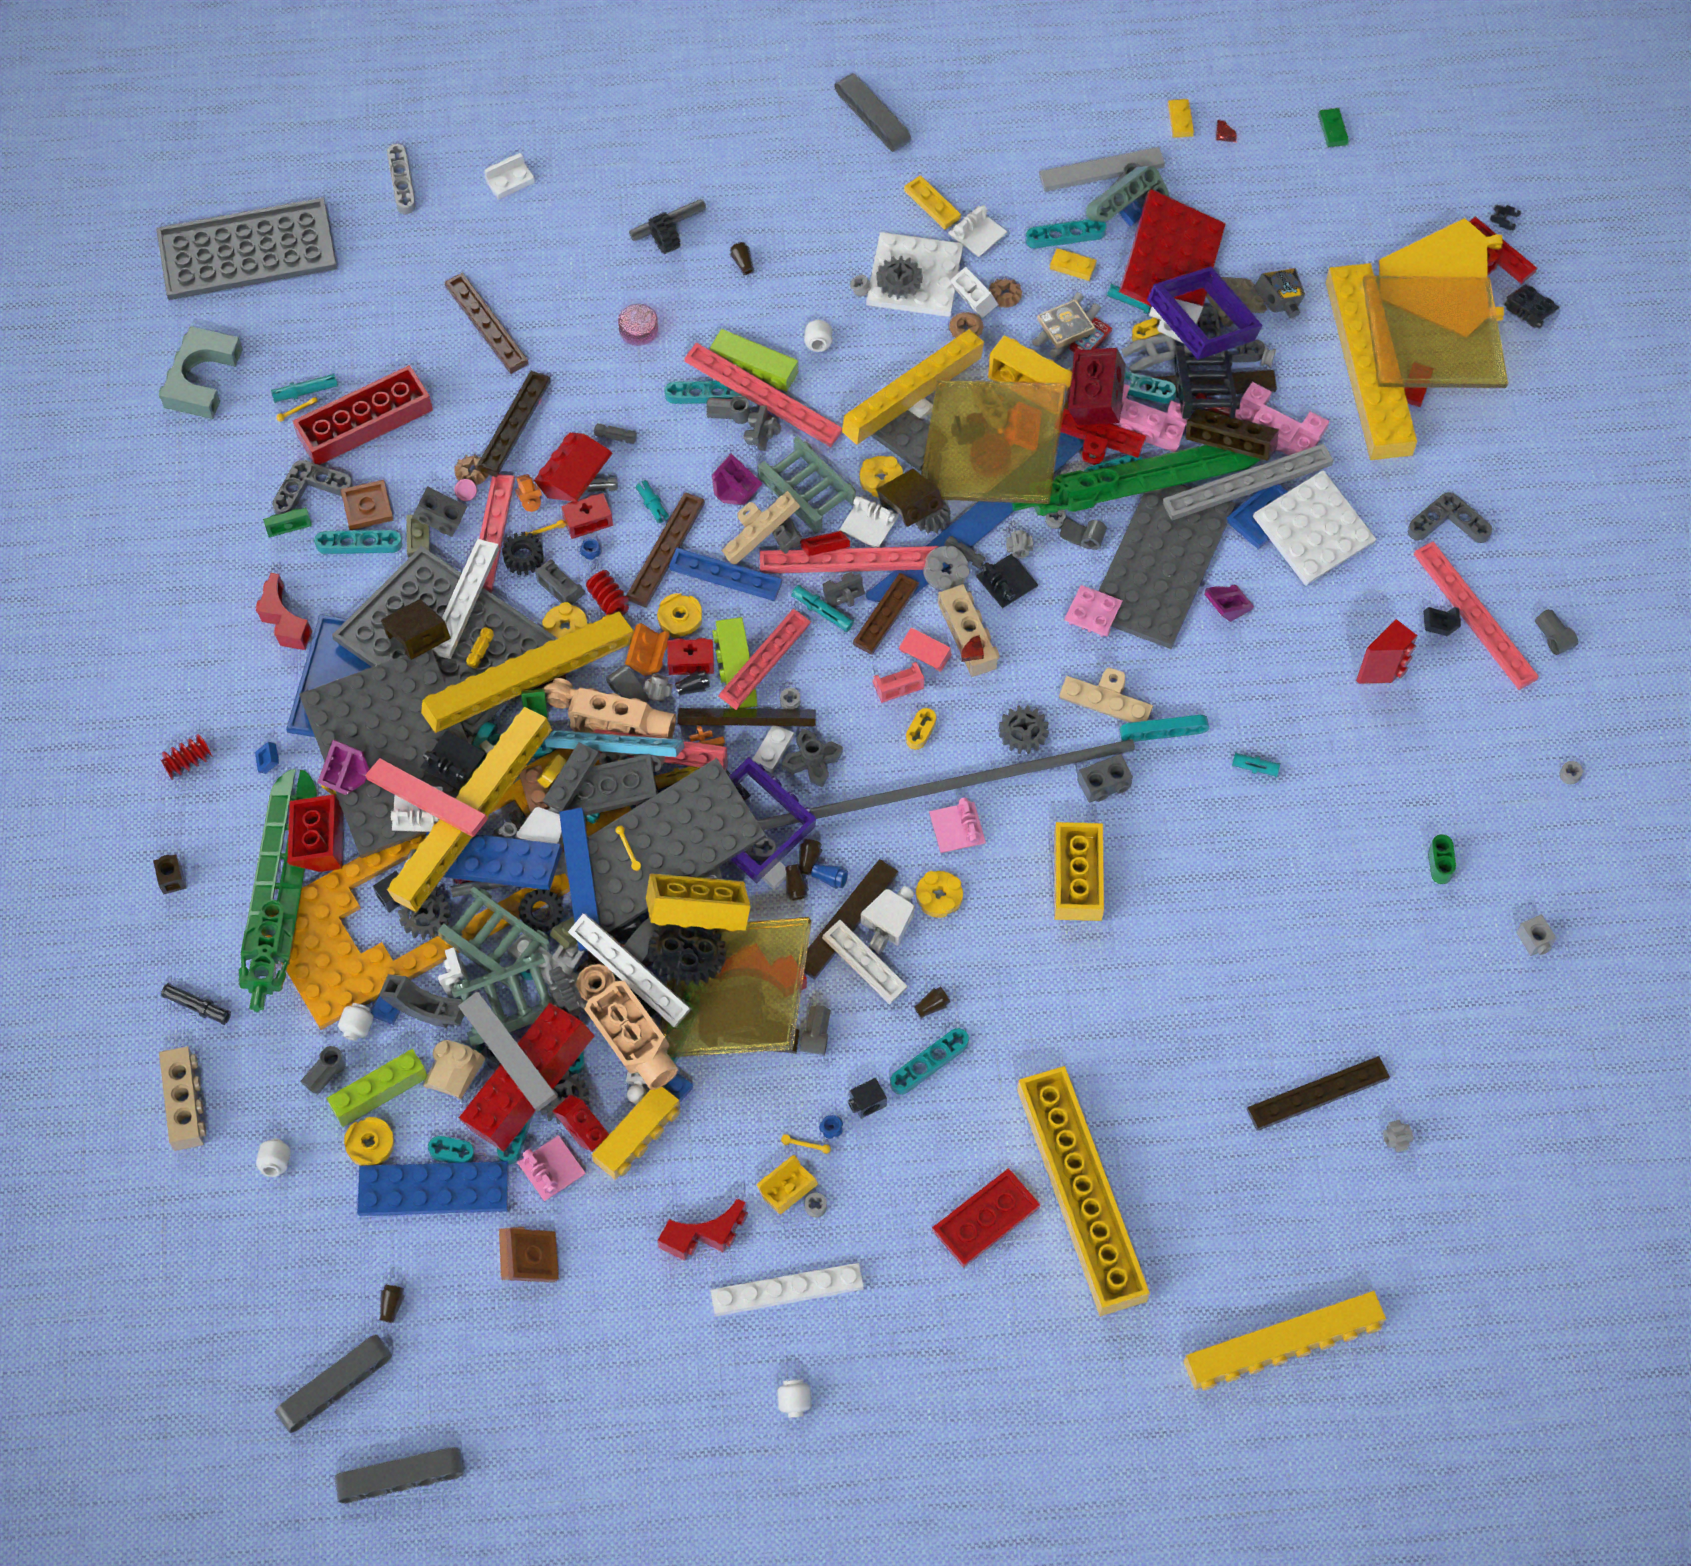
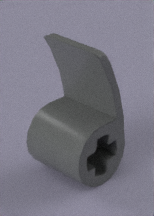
M1065 518L1060 537L1075 545L1098 550L1101 547L1107 527L1104 523L1097 520L1089 521L1087 527Z
M626 665L606 677L609 687L615 694L619 693L621 697L628 699L637 698L646 703L649 701L648 695L643 691V687Z

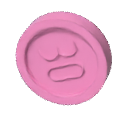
M469 479L458 481L454 489L455 495L462 501L472 500L477 494L476 484Z

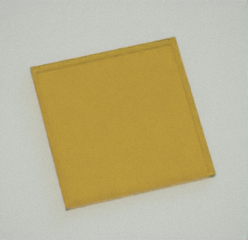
M1363 277L1362 281L1378 387L1507 388L1508 378L1490 277Z
M937 380L921 475L939 489L942 500L1049 504L1067 390L1066 384Z
M809 917L752 921L747 922L746 931H729L715 928L714 935L721 934L720 941H725L724 949H727L724 966H722L721 973H716L715 979L709 977L708 983L700 979L699 986H696L693 981H690L689 986H686L683 980L677 985L675 978L667 981V987L692 1008L677 1027H673L661 1016L659 1029L670 1044L667 1050L669 1057L792 1050L811 919Z

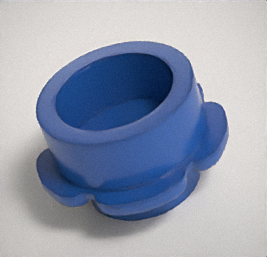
M589 538L582 542L580 548L581 556H585L588 560H593L595 557L600 556L602 549L595 539Z
M826 1116L820 1122V1132H823V1136L828 1139L839 1137L843 1132V1122L837 1116Z

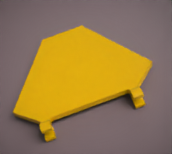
M1464 218L1379 259V296L1381 302L1465 339H1468L1487 319L1502 321L1504 307L1488 309L1487 247L1501 249V244L1503 243L1502 235L1486 237Z

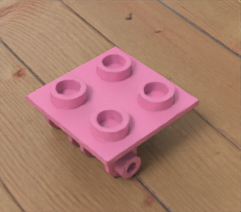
M1080 585L1064 621L1069 622V625L1073 624L1082 627V630L1088 629V632L1093 631L1099 634L1100 637H1108L1111 631L1110 627L1123 601Z
M961 798L956 806L929 811L940 853L986 844L975 803L968 801V798Z
M559 1135L533 1152L531 1149L526 1150L522 1154L524 1158L517 1162L544 1202L586 1174Z

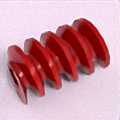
M602 570L594 574L586 582V588L592 594L593 599L597 601L602 611L606 615H612L616 612H620L622 616L625 615L629 610L627 605L629 598L623 596L624 591L619 589L617 583H614V578L609 576L610 572Z
M199 734L195 736L196 742L190 738L187 739L188 747L183 743H179V751L171 747V755L165 751L162 752L163 759L161 762L171 780H174L173 772L178 773L180 776L183 775L182 767L191 771L190 763L199 767L198 759H202L206 763L208 762L207 754L213 757L204 739Z

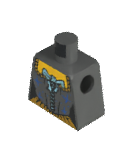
M1296 268L1262 273L1254 285V289L1268 308L1274 313L1285 311L1289 318L1297 317L1300 314L1298 306L1304 299L1305 292Z

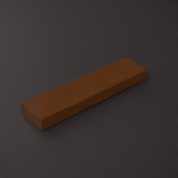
M899 573L853 640V645L873 655L919 587V583Z

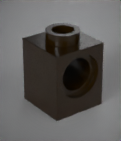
M176 854L164 855L159 859L153 860L158 885L163 895L187 889L182 866ZM174 870L173 873L165 875L167 871Z

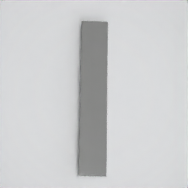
M1156 147L1039 171V177L1044 191L1047 192L1120 177L1124 172V167L1129 163H1137L1140 166H1153L1156 169L1165 167V161L1160 148Z
M478 991L458 1005L537 1112L557 1098L556 1094Z

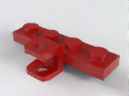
M1476 216L1469 221L1486 237L1497 235ZM1502 239L1501 249L1487 247V275L1496 270L1499 265L1522 284L1536 273L1537 267L1505 240Z
M1063 408L1056 425V431L1085 440L1082 460L1093 465L1102 463L1107 448L1139 458L1146 440V435L1113 424L1077 425L1070 411ZM1089 454L1095 455L1097 457L1091 458L1089 457Z

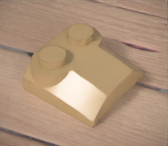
M443 1040L433 1050L435 1061L423 1086L427 1089L431 1088L455 1096L461 1100L485 1058L481 1053L469 1046L450 1040Z

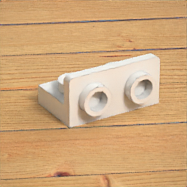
M521 153L510 156L506 160L493 164L484 170L486 183L498 200L535 183L534 177L525 165Z
M454 947L445 950L447 959L444 960V965L447 973L438 976V980L449 998L454 997L450 988L455 987L454 984L464 979L469 981L465 965Z

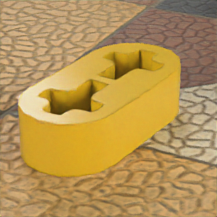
M1151 318L1134 325L1131 336L1132 341L1163 334L1157 329L1160 319Z
M923 708L917 712L906 732V744L909 748L918 750L925 746L936 725V714L933 710ZM930 717V721H926L925 725L922 726V719ZM920 732V739L913 741L912 737H915Z
M557 754L541 773L537 782L546 789L558 776L567 760L560 754Z

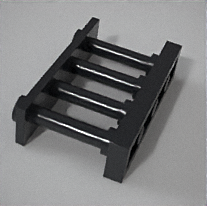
M1175 346L1173 364L1182 419H1191L1192 410L1196 408L1228 407L1230 419H1235V412L1240 408V397L1236 396L1231 370L1232 354H1228V350L1222 352L1221 356L1205 357L1197 360L1196 357H1189V354H1185L1184 346ZM1189 365H1221L1222 370L1191 371V368L1188 367ZM1191 379H1223L1224 384L1194 385L1190 381ZM1194 393H1226L1227 399H1196V397L1192 396Z

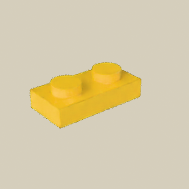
M1189 99L1168 100L1167 106L1172 137H1193L1194 129Z
M1056 248L1050 263V269L1090 281L1097 260Z

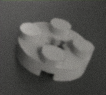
M954 546L935 548L925 559L923 573L926 581L935 589L947 590L962 585L969 575L966 557ZM944 562L946 565H950L949 574L947 572L942 573L941 571Z

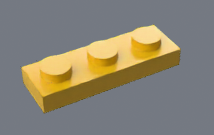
M921 175L904 186V191L944 230L961 219V213Z

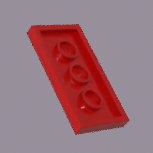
M1008 1168L934 1225L932 1231L964 1268L1036 1212L1041 1205Z

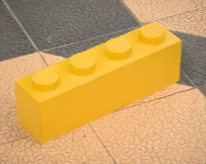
M663 1087L650 1090L592 1153L593 1162L614 1180L620 1175L624 1176L630 1170L633 1160L644 1155L648 1149L647 1145L652 1139H658L664 1131L663 1127L669 1121L673 1122L680 1114L679 1100Z

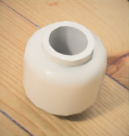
M813 320L807 324L804 332V341L808 349L822 352L831 346L832 328L827 322Z
M352 1003V1006L344 1008L338 1024L339 1029L344 1032L343 1037L357 1041L358 1038H364L368 1035L373 1022L370 1008L357 1003Z
M271 1139L263 1142L259 1146L256 1166L261 1173L268 1177H276L283 1174L288 1168L291 1155L289 1146L280 1139Z
M803 1379L783 1381V1385L777 1389L779 1410L788 1413V1418L804 1416L803 1411L811 1409V1389L808 1384L803 1382Z

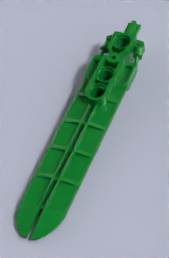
M1203 445L1088 472L1078 470L1060 474L1052 481L1030 484V495L1012 499L1013 511L1034 507L1037 516H1046L1047 514L1067 509L1069 512L1093 508L1097 503L1241 471L1254 466L1261 459Z
M290 769L281 775L274 783L269 795L247 924L241 947V968H239L238 979L239 987L248 989V993H252L249 1009L254 1010V1012L264 1010L266 994L273 995V991L280 992L283 989L287 975L285 971L290 964L305 868L288 864V840L285 853H282L285 831L289 830L287 820L290 801L317 797L314 781L304 770H300L295 795H292L296 769ZM282 859L284 863L280 883H277L280 860ZM275 889H279L277 900H274ZM251 959L248 969L246 968V961ZM280 961L283 965L276 975V964Z

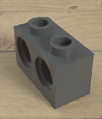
M427 486L412 517L422 524H427L437 529L442 534L453 537L468 506Z
M1119 754L1080 769L1077 781L1088 802L1091 803L1093 801H1103L1109 795L1116 792L1120 794L1127 791L1131 787L1133 776L1124 758ZM1118 774L1121 778H1114L1112 775ZM1096 782L1099 783L1100 786H1093L1090 783Z

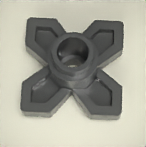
M802 729L796 739L800 751L788 753L782 762V769L792 774L807 769L810 782L823 787L829 777L825 764L838 762L843 753V747L832 741L822 745L821 742L816 740L815 733Z

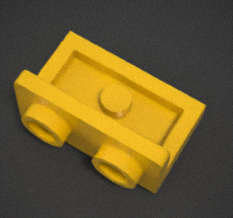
M792 1155L758 1182L757 1188L763 1200L781 1215L816 1187L818 1182L813 1175L801 1166L798 1158Z

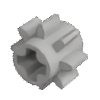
M1014 531L1010 537H1007V553L1012 552L1015 558L1027 557L1029 551H1033V536L1027 537L1025 531Z
M653 674L651 679L645 681L643 691L649 692L648 698L651 700L664 701L665 696L669 697L671 695L673 684L668 683V677Z
M1400 1120L1389 1122V1126H1386L1387 1130H1383L1386 1146L1388 1148H1395L1396 1152L1407 1150V1146H1410L1409 1142L1413 1141L1410 1126L1408 1124H1401Z

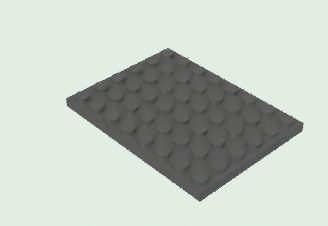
M421 546L332 634L333 640L372 667L406 655L404 646L395 637L389 639L386 636L381 619L418 599H421L442 618L462 573ZM482 587L452 658L448 659L436 655L434 657L445 685L448 687L461 683L470 676L481 674L490 667L501 665L510 658L519 657L530 649L539 648L546 642L558 638ZM482 628L492 629L494 636L491 642H488L489 646L483 658L480 659L479 666L477 668L467 666L466 659L472 653L471 649L480 636ZM507 701L461 721L463 730L474 737L479 732L481 726L488 722Z
M432 649L413 660L406 654L299 694L324 762L332 741L335 739L363 751L369 769L380 758L431 786L443 787L442 792L453 798L458 796L459 790L420 768L425 761L423 759L425 752L433 750L446 730L468 742L460 722L435 733L421 713L422 700L425 697L447 688ZM473 772L463 786H465L467 782L470 780V778L473 775ZM366 780L363 785L347 795L336 791L361 858L427 834V832L392 831L393 820H391V811L394 810L395 795L369 780Z

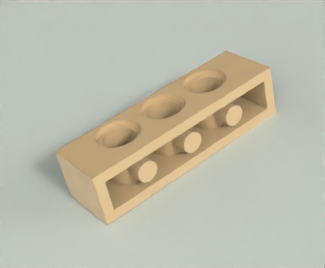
M964 584L938 592V606L971 677L997 669V660L1000 659L996 646L992 647L989 630L984 628L981 623L982 616L978 609L975 610L973 606L974 599L971 592H967ZM958 610H963V611H965V612H964V613H959V612H957V611H958ZM970 628L974 631H966L965 629ZM974 647H981L982 649L976 650Z
M188 1046L159 1052L169 1143L174 1151L204 1145L203 1136H206V1127L204 1121L201 1122L200 1114L204 1113L202 1100L198 1099L197 1091H201L200 1079L198 1076L195 1077V1069L198 1068L197 1056L191 1053ZM186 1072L183 1078L176 1079L179 1073ZM182 1095H189L185 1101H178ZM192 1117L189 1123L181 1124L184 1118Z

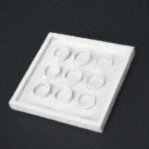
M880 232L870 280L871 289L867 295L866 305L951 317L955 288L950 280L959 273L963 243ZM894 256L896 260H899V257L903 256L905 261L911 258V263L917 262L918 268L922 269L923 275L921 289L916 290L914 296L909 293L908 299L901 295L899 300L896 299V295L889 298L888 292L882 293L881 287L877 286L876 275L879 265L884 266V260L891 262V257Z
M1324 470L1256 511L1253 515L1254 519L1305 586L1376 541L1374 535Z

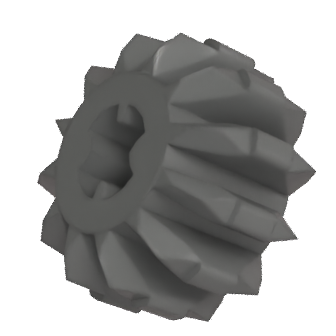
M942 500L944 506L941 509L915 523L920 531L925 530L927 534L934 531L937 534L939 529L945 530L946 525L950 524L951 511L944 500Z

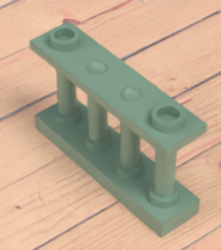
M797 436L794 438L795 451L778 464L769 466L763 461L757 465L758 478L778 497L788 491L801 506L794 513L816 534L822 530L824 514L844 499L851 506L854 505L853 501L856 497V490L850 483H846L812 450L808 442H803ZM801 457L809 464L789 480H784L779 475L780 472ZM815 471L824 478L803 495L798 494L794 490L796 485ZM830 485L838 492L818 509H813L808 504L809 500Z
M472 887L470 891L475 900L454 926L451 925L449 928L443 924L438 930L441 939L488 973L504 968L499 964V959L520 933H523L532 941L515 963L523 961L524 956L535 953L540 946L546 951L550 949L549 937L540 930L535 932L491 900L492 896L482 888L478 890ZM483 905L486 906L494 914L473 940H465L461 937L463 929ZM504 919L513 928L494 952L486 955L480 951L481 944L500 920ZM516 974L519 985L521 986L520 979L518 978L520 975ZM507 978L500 980L501 983L510 988Z
M537 953L528 954L523 957V961L468 981V979L458 981L454 984L455 987L450 988L454 998L461 996L464 1002L471 996V991L484 987L494 1014L508 1032L534 1023L549 1003L555 1005L553 997L549 996L538 966L546 963L542 954L537 955ZM528 969L531 972L541 999L539 1005L533 1007L527 1006L516 974ZM505 978L508 980L518 1007L517 1013L510 1016L504 1014L493 985L494 982ZM472 1026L471 1031L467 1032V1035L473 1047L483 1043L484 1040Z

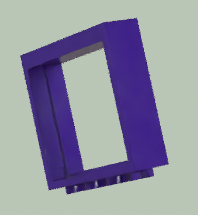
M1212 266L1154 284L1147 298L1151 306L1197 360L1255 341L1263 326ZM1204 288L1239 330L1209 339L1173 297Z
M748 757L729 775L734 786L736 787L749 775L803 824L761 866L744 851L730 859L757 884L816 827V818L811 813V809L808 807L804 808L792 792H786L782 788L781 782L776 777H770L761 764H757Z

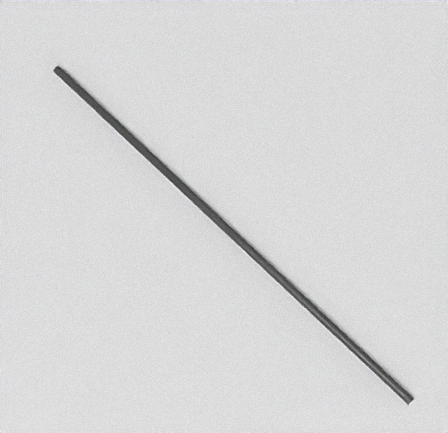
M1130 739L810 809L815 818L819 819L1135 750L1133 740ZM791 813L757 820L762 830L800 823ZM558 863L555 875L565 874ZM472 881L450 887L454 898L471 894L470 890L472 887L478 890L481 888L491 890L509 885Z

